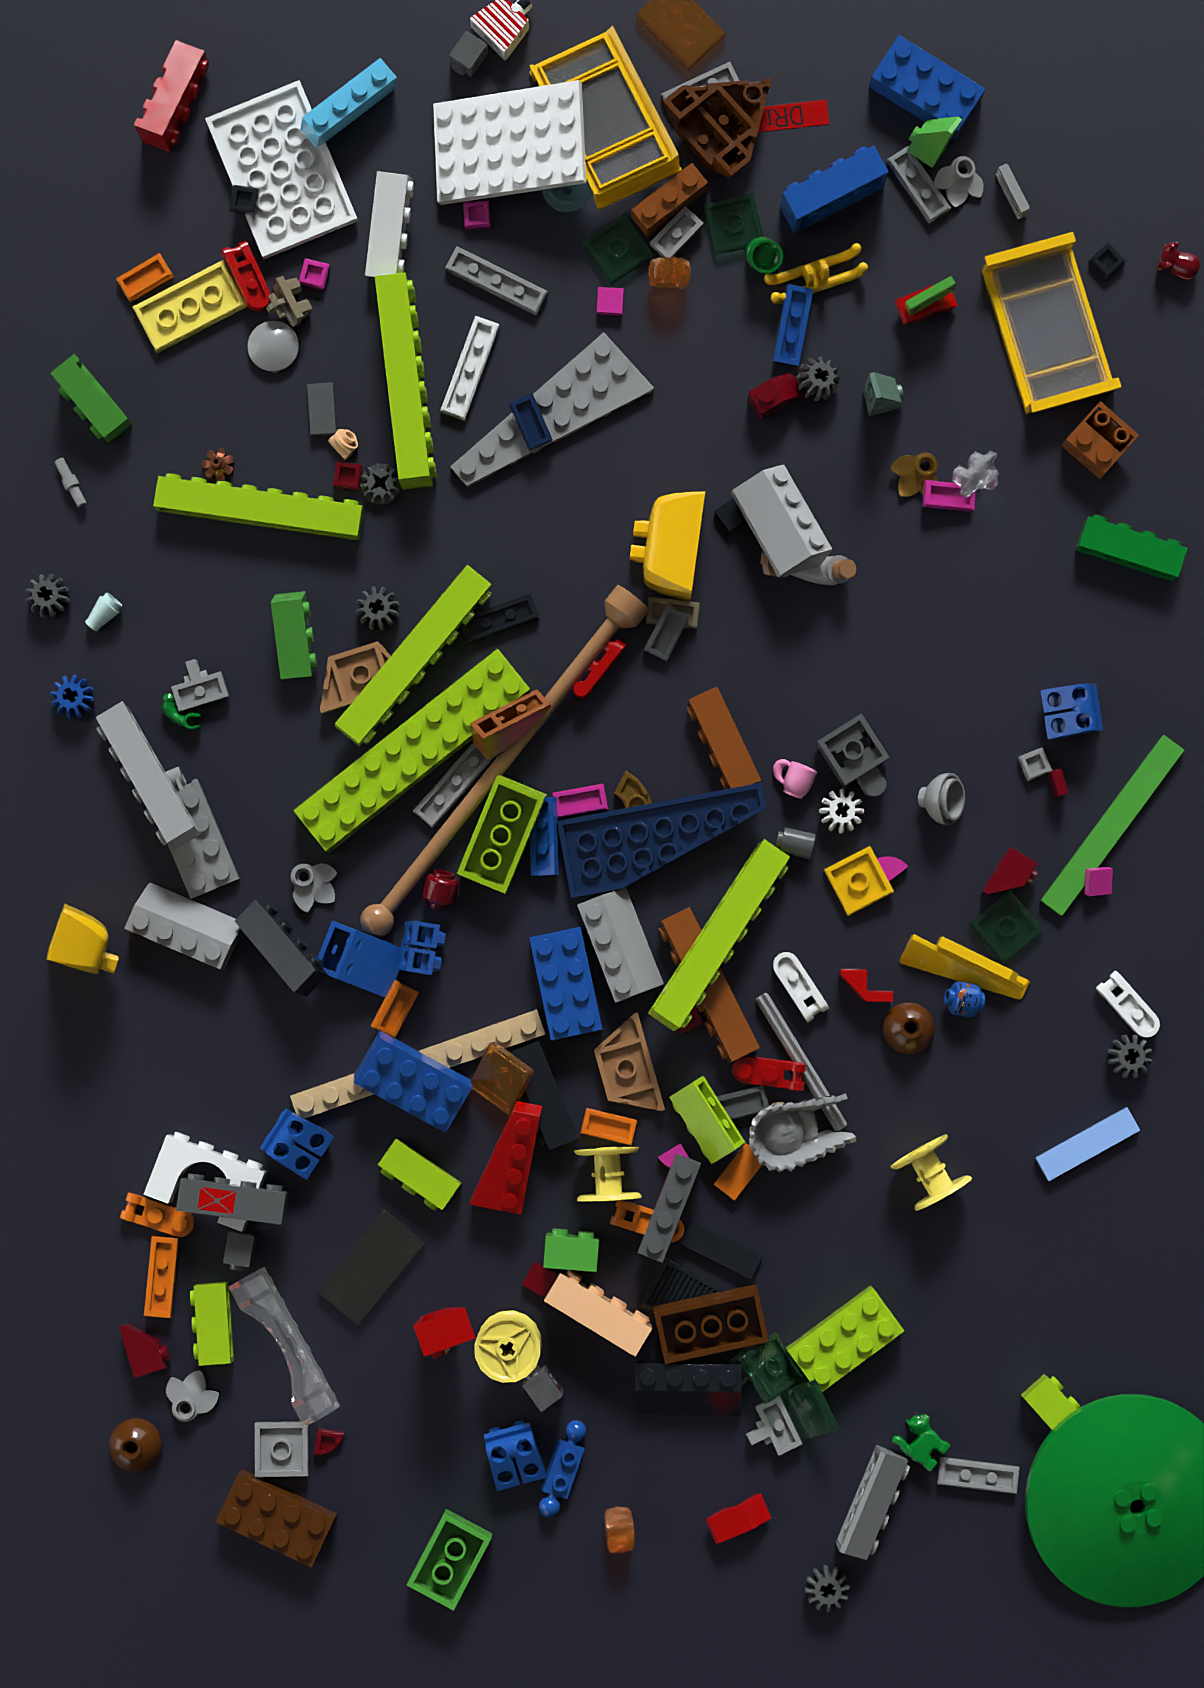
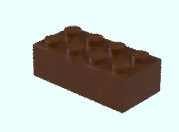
M756 1284L653 1306L665 1364L769 1342Z
M242 1469L232 1485L216 1523L312 1568L337 1513L261 1477H255L254 1474Z

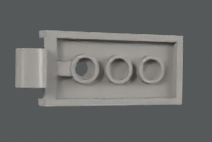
M179 766L166 771L167 776L201 833L176 850L169 846L190 898L192 899L240 879L199 780L194 779L191 783L187 784Z

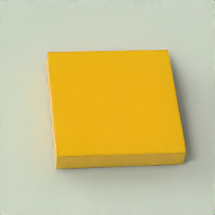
M871 846L824 869L848 916L894 892Z

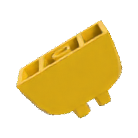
M684 492L661 496L653 504L649 521H635L633 536L647 538L646 547L631 545L630 560L643 563L644 582L650 589L690 602L705 492Z
M64 904L47 952V960L85 972L98 974L100 969L114 973L119 958L106 952L109 935L106 927L101 922L85 912Z

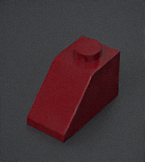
M791 372L772 378L750 390L748 400L759 419L762 420L801 398L805 393L803 390H798L799 383Z
M1008 848L981 893L986 896L1025 886L1026 883L1030 885L1038 873L1035 870L1038 863L1014 848Z
M130 1323L119 1327L134 1378L169 1366L168 1361L171 1360L168 1347L166 1345L163 1346L160 1339Z

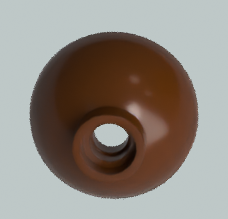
M900 1003L891 1008L886 1014L882 1026L883 1036L887 1044L899 1053H919L926 1049L933 1040L935 1033L933 1017L926 1008L917 1003ZM908 1023L915 1025L913 1033L906 1031L905 1027Z
M131 1418L121 1422L113 1430L109 1439L111 1458L120 1468L130 1472H139L151 1467L159 1458L162 1450V1439L158 1429L151 1422L141 1418ZM130 1442H134L137 1445L135 1452L129 1451L128 1444Z

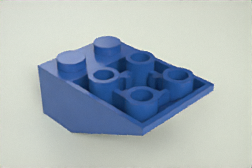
M332 921L318 958L323 962L322 968L328 976L386 997L400 971L397 967L401 959V947Z

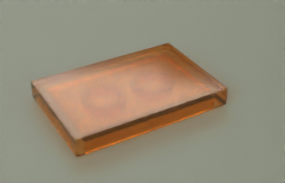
M650 0L636 14V17L688 70L726 35L694 0Z

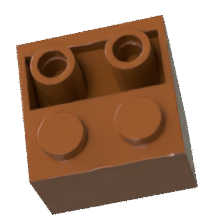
M1100 401L1062 444V447L1096 477L1101 479L1137 439L1139 434Z

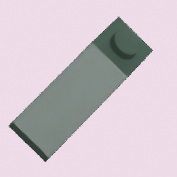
M876 372L869 373L863 390L869 416L899 409L902 403L901 400H904L901 385H897L893 377Z

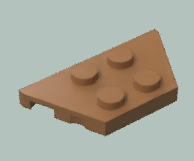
M378 641L328 657L320 706L321 715L350 706L391 657Z
M634 1013L594 1049L608 1101L663 1111L665 1108L639 1015Z

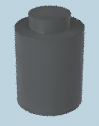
M785 827L784 832H778L775 846L780 847V850L785 854L810 859L816 834Z

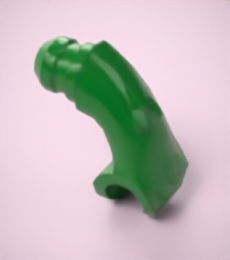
M164 694L161 709L174 724L190 730L200 728L201 725H194L192 722L193 717H201L199 712L187 715L180 714L177 704H175L174 694Z

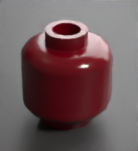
M434 870V873L426 877L423 898L430 903L429 907L444 910L445 906H451L456 902L459 882L454 878L455 875L444 870Z

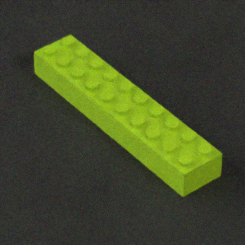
M496 649L293 811L323 849L330 853L473 739L471 722L530 693V688L499 649Z

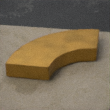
M625 771L614 795L622 800L626 808L651 804L650 796L643 784L631 773Z

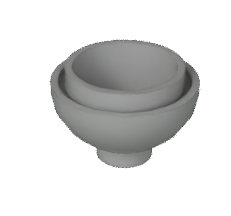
M944 773L934 778L927 787L920 789L918 794L919 806L926 808L930 817L937 823L943 825L954 824L961 816L965 804V790L959 777L954 773Z

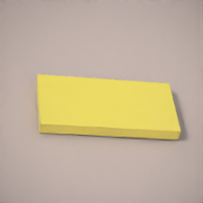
M224 260L133 306V309L155 351L159 353L246 308L247 305Z

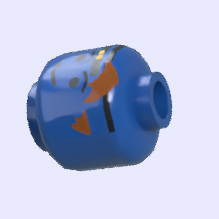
M958 981L950 989L946 990L944 1003L947 1004L951 1014L972 1018L983 1010L985 995L981 992L978 985Z

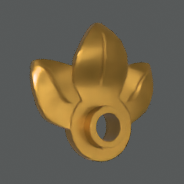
M921 453L916 457L904 455L895 460L890 467L893 473L901 476L898 482V492L901 497L912 496L919 491L923 495L924 481H938L935 475L938 469V462L930 453ZM922 461L928 463L927 471L921 469L920 464Z

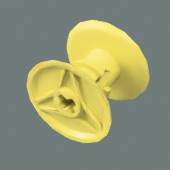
M947 1134L924 1144L890 1166L892 1169L897 1170L910 1163L912 1164L918 1175L916 1180L922 1182L929 1194L915 1205L916 1211L945 1198L973 1179L971 1176L966 1175L953 1181L950 1180L944 1169L946 1165L940 1162L934 1152L936 1148L947 1141Z
M601 1147L574 1150L578 1156L594 1155L595 1172L592 1173V1177H595L596 1194L580 1195L577 1201H616L642 1198L638 1192H622L621 1176L624 1175V1171H621L620 1154L635 1153L639 1150V1147Z
M501 1311L490 1316L481 1326L475 1341V1359L480 1369L493 1380L508 1383L517 1382L527 1377L536 1367L542 1349L541 1334L536 1323L527 1315L517 1311ZM511 1342L513 1344L512 1348H509L508 1351L505 1350L504 1346Z

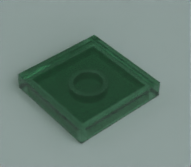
M754 193L704 204L715 256L746 249L753 239L764 237Z
M625 213L582 242L611 285L653 258V253Z
M1010 890L969 923L1002 964L1043 931L1041 926Z
M776 1332L768 1335L769 1342L756 1344L738 1357L739 1362L764 1404L771 1402L803 1378Z
M816 1379L785 1388L778 1392L801 1441L833 1432L839 1428Z

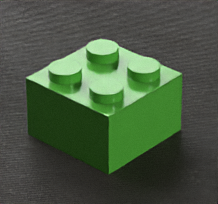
M553 1228L552 1233L546 1234L543 1268L597 1272L599 1237L594 1236V1231L579 1230L578 1235L568 1234V1229Z

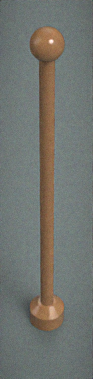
M617 585L605 599L604 605L607 619L544 697L550 703L551 708L509 749L497 756L381 904H372L363 910L360 917V925L366 934L379 938L391 931L394 925L393 912L489 793L498 775L502 776L616 631L619 628H633L639 625L649 612V609L632 593Z

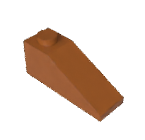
M536 689L471 722L470 726L474 745L486 760L509 749L551 708L550 703Z

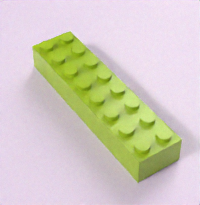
M406 272L375 276L398 479L402 490L433 486L432 479L437 478L434 459L429 456V453H434L431 433L426 431V428H431L430 416L427 406H423V403H428L425 383L420 380V378H425L422 357L417 355V353H422L419 332L414 330V328H419L418 315L415 305H411V303H416L415 289L412 280H407Z

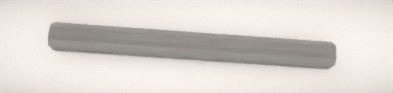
M764 993L757 997L756 1003L791 1060L806 1063V1072H803L802 1078L814 1098L830 1096L770 996ZM836 1104L821 1108L835 1131H839L847 1126V1122Z

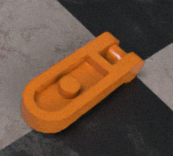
M128 1192L126 1197L128 1202L125 1210L121 1212V1219L177 1237L186 1236L193 1231L195 1220L191 1213L176 1211V1207ZM137 1205L145 1206L142 1215L135 1213Z
M617 1200L615 1204L617 1207L614 1217H611L609 1224L644 1234L653 1209L624 1200ZM627 1210L635 1212L632 1222L624 1220ZM680 1219L671 1242L678 1241L684 1234V1225Z

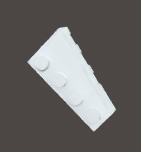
M377 171L365 276L375 277L404 273L405 260L401 258L403 249L407 247L408 234H405L406 223L409 224L411 208H409V203L414 189L413 178L408 175Z

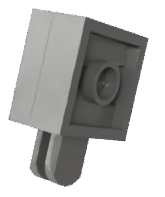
M862 713L817 741L815 745L843 788L856 780L863 793L868 797L880 796L885 791L887 783L878 766L886 762L890 757Z

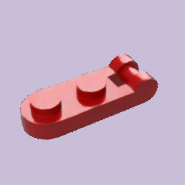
M243 241L238 243L237 247L221 249L223 260L228 265L247 307L254 311L264 310L270 302L268 297L270 291L248 243ZM241 256L244 261L237 263L236 258Z
M620 638L616 641L611 639L603 649L605 655L600 661L595 659L587 669L588 677L574 685V695L577 699H586L622 654L627 644Z
M743 1056L733 1064L732 1072L735 1079L742 1083L802 1091L804 1090L802 1075L803 1072H806V1063ZM786 1070L792 1071V1079H785Z

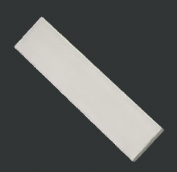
M475 316L441 407V413L465 421L498 333L499 324Z

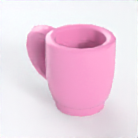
M780 759L773 765V774L783 784V791L799 799H802L809 792L817 775V771L794 761L790 763L785 759ZM785 766H788L785 779H783L782 770Z

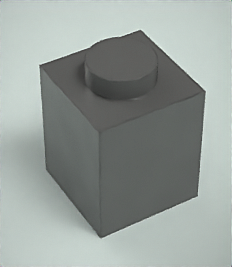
M465 31L449 54L451 68L460 75L466 74L472 77L488 55L487 44L470 32Z
M229 1231L223 1263L230 1264L229 1269L245 1271V1267H251L253 1265L258 1234Z

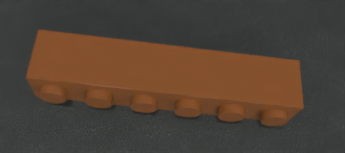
M690 907L659 923L661 926L658 928L659 934L664 942H669L673 950L670 952V955L676 966L681 963L701 932ZM719 967L717 970L720 972V975L712 985L708 983L703 991L706 993V996L696 1008L699 1013L704 1012L708 1020L705 1022V1026L711 1036H716L719 1045L716 1047L723 1060L727 1058L730 1063L760 1047Z

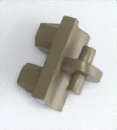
M283 276L276 278L277 283L271 288L273 293L268 296L271 303L266 307V310L269 314L277 313L279 319L286 317L293 329L299 326L302 319L311 314L313 308L307 299L296 302L294 296L302 291L297 278L285 280Z

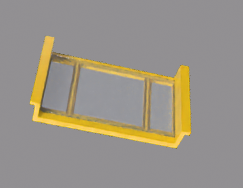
M613 25L606 32L536 65H530V76L534 82L537 81L539 86L576 80L582 83L586 180L593 192L594 202L598 210L682 171L679 165V154Z
M1073 232L984 257L985 265L981 271L1026 415L1031 412L1036 413L1121 388L1119 377L1112 379L1072 251V247L1076 242Z

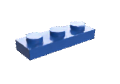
M787 285L772 362L799 366L814 289Z
M546 797L530 835L531 876L559 875L557 797Z

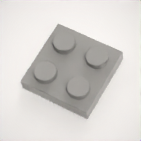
M309 1421L255 1422V1477L308 1476Z

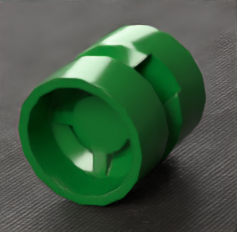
M757 237L746 248V260L751 267L760 273H772L782 263V249L770 238Z

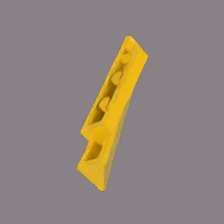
M915 934L911 935L900 958L901 964L956 981L976 984L982 989L1018 1000L1022 999L1030 983L1029 980L1019 976L1013 970L943 936L939 937L935 945Z

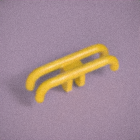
M855 243L851 248L808 264L774 275L767 273L764 276V281L767 285H777L803 276L806 285L802 287L814 289V294L861 277L867 272L868 265L862 262L852 270L829 277V267L848 261L861 252L860 244ZM772 293L771 301L774 304H783L785 293Z

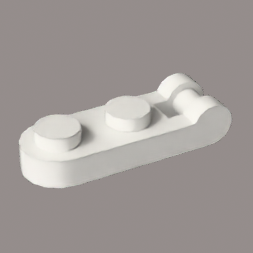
M789 952L778 954L773 961V970L808 1023L820 1011H827L829 1006L797 957ZM812 996L815 1003L807 1007L804 1000Z
M1117 971L1109 975L1110 979L1104 984L1101 982L1096 987L1099 994L1106 999L1138 1036L1144 1038L1152 1037L1158 1032L1160 1022L1156 1014ZM1118 986L1123 992L1115 997L1111 991Z

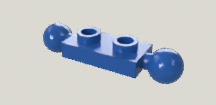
M578 1420L571 1421L566 1426L567 1441L558 1439L546 1472V1478H544L541 1490L548 1493V1496L540 1501L539 1511L548 1518L556 1516L560 1510L558 1497L568 1498L585 1450L583 1446L577 1445L578 1441H581L586 1436V1427Z

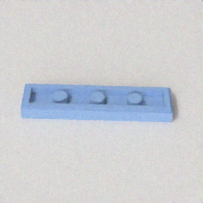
M1125 1107L1035 1157L1047 1181H1050L1135 1134L1140 1129L1129 1109Z

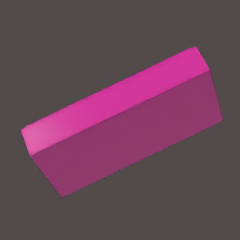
M926 480L923 486L922 507L973 512L975 510L976 488L968 492L967 489L971 486L970 484Z
M604 784L552 793L553 797H557V819L608 810Z

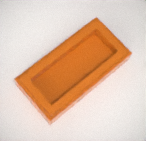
M159 253L116 278L129 302H132L174 276Z
M394 980L371 1027L396 1038L419 992Z
M586 1108L581 1134L632 1145L637 1120Z
M747 1143L743 1145L714 1183L715 1186L733 1200L738 1197L762 1166Z

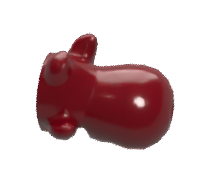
M1178 242L1165 244L1157 269H1170L1173 275L1183 279L1194 278L1200 268L1198 257L1191 253L1179 252L1177 250Z

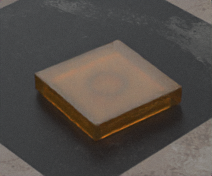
M491 1042L471 1080L472 1088L509 1115L516 1101L520 1100L534 1070L496 1042Z

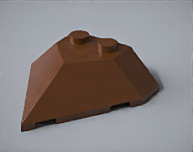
M772 78L762 79L759 82L744 80L707 83V86L697 87L682 85L665 98L662 103L675 132L707 168L731 178L750 162Z

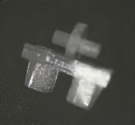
M991 450L986 455L974 452L968 459L969 469L959 465L953 470V482L961 486V495L967 498L978 488L993 490L998 485L997 476L999 472L994 466V459L997 457L996 453Z

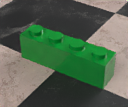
M1099 515L1088 516L1084 521L1075 550L1173 582L1179 577L1187 552V548L1181 546V542L1174 539H1167L1166 541L1158 539L1155 533L1149 531L1136 532L1132 530L1130 525L1124 523H1117V525L1108 523L1107 518Z

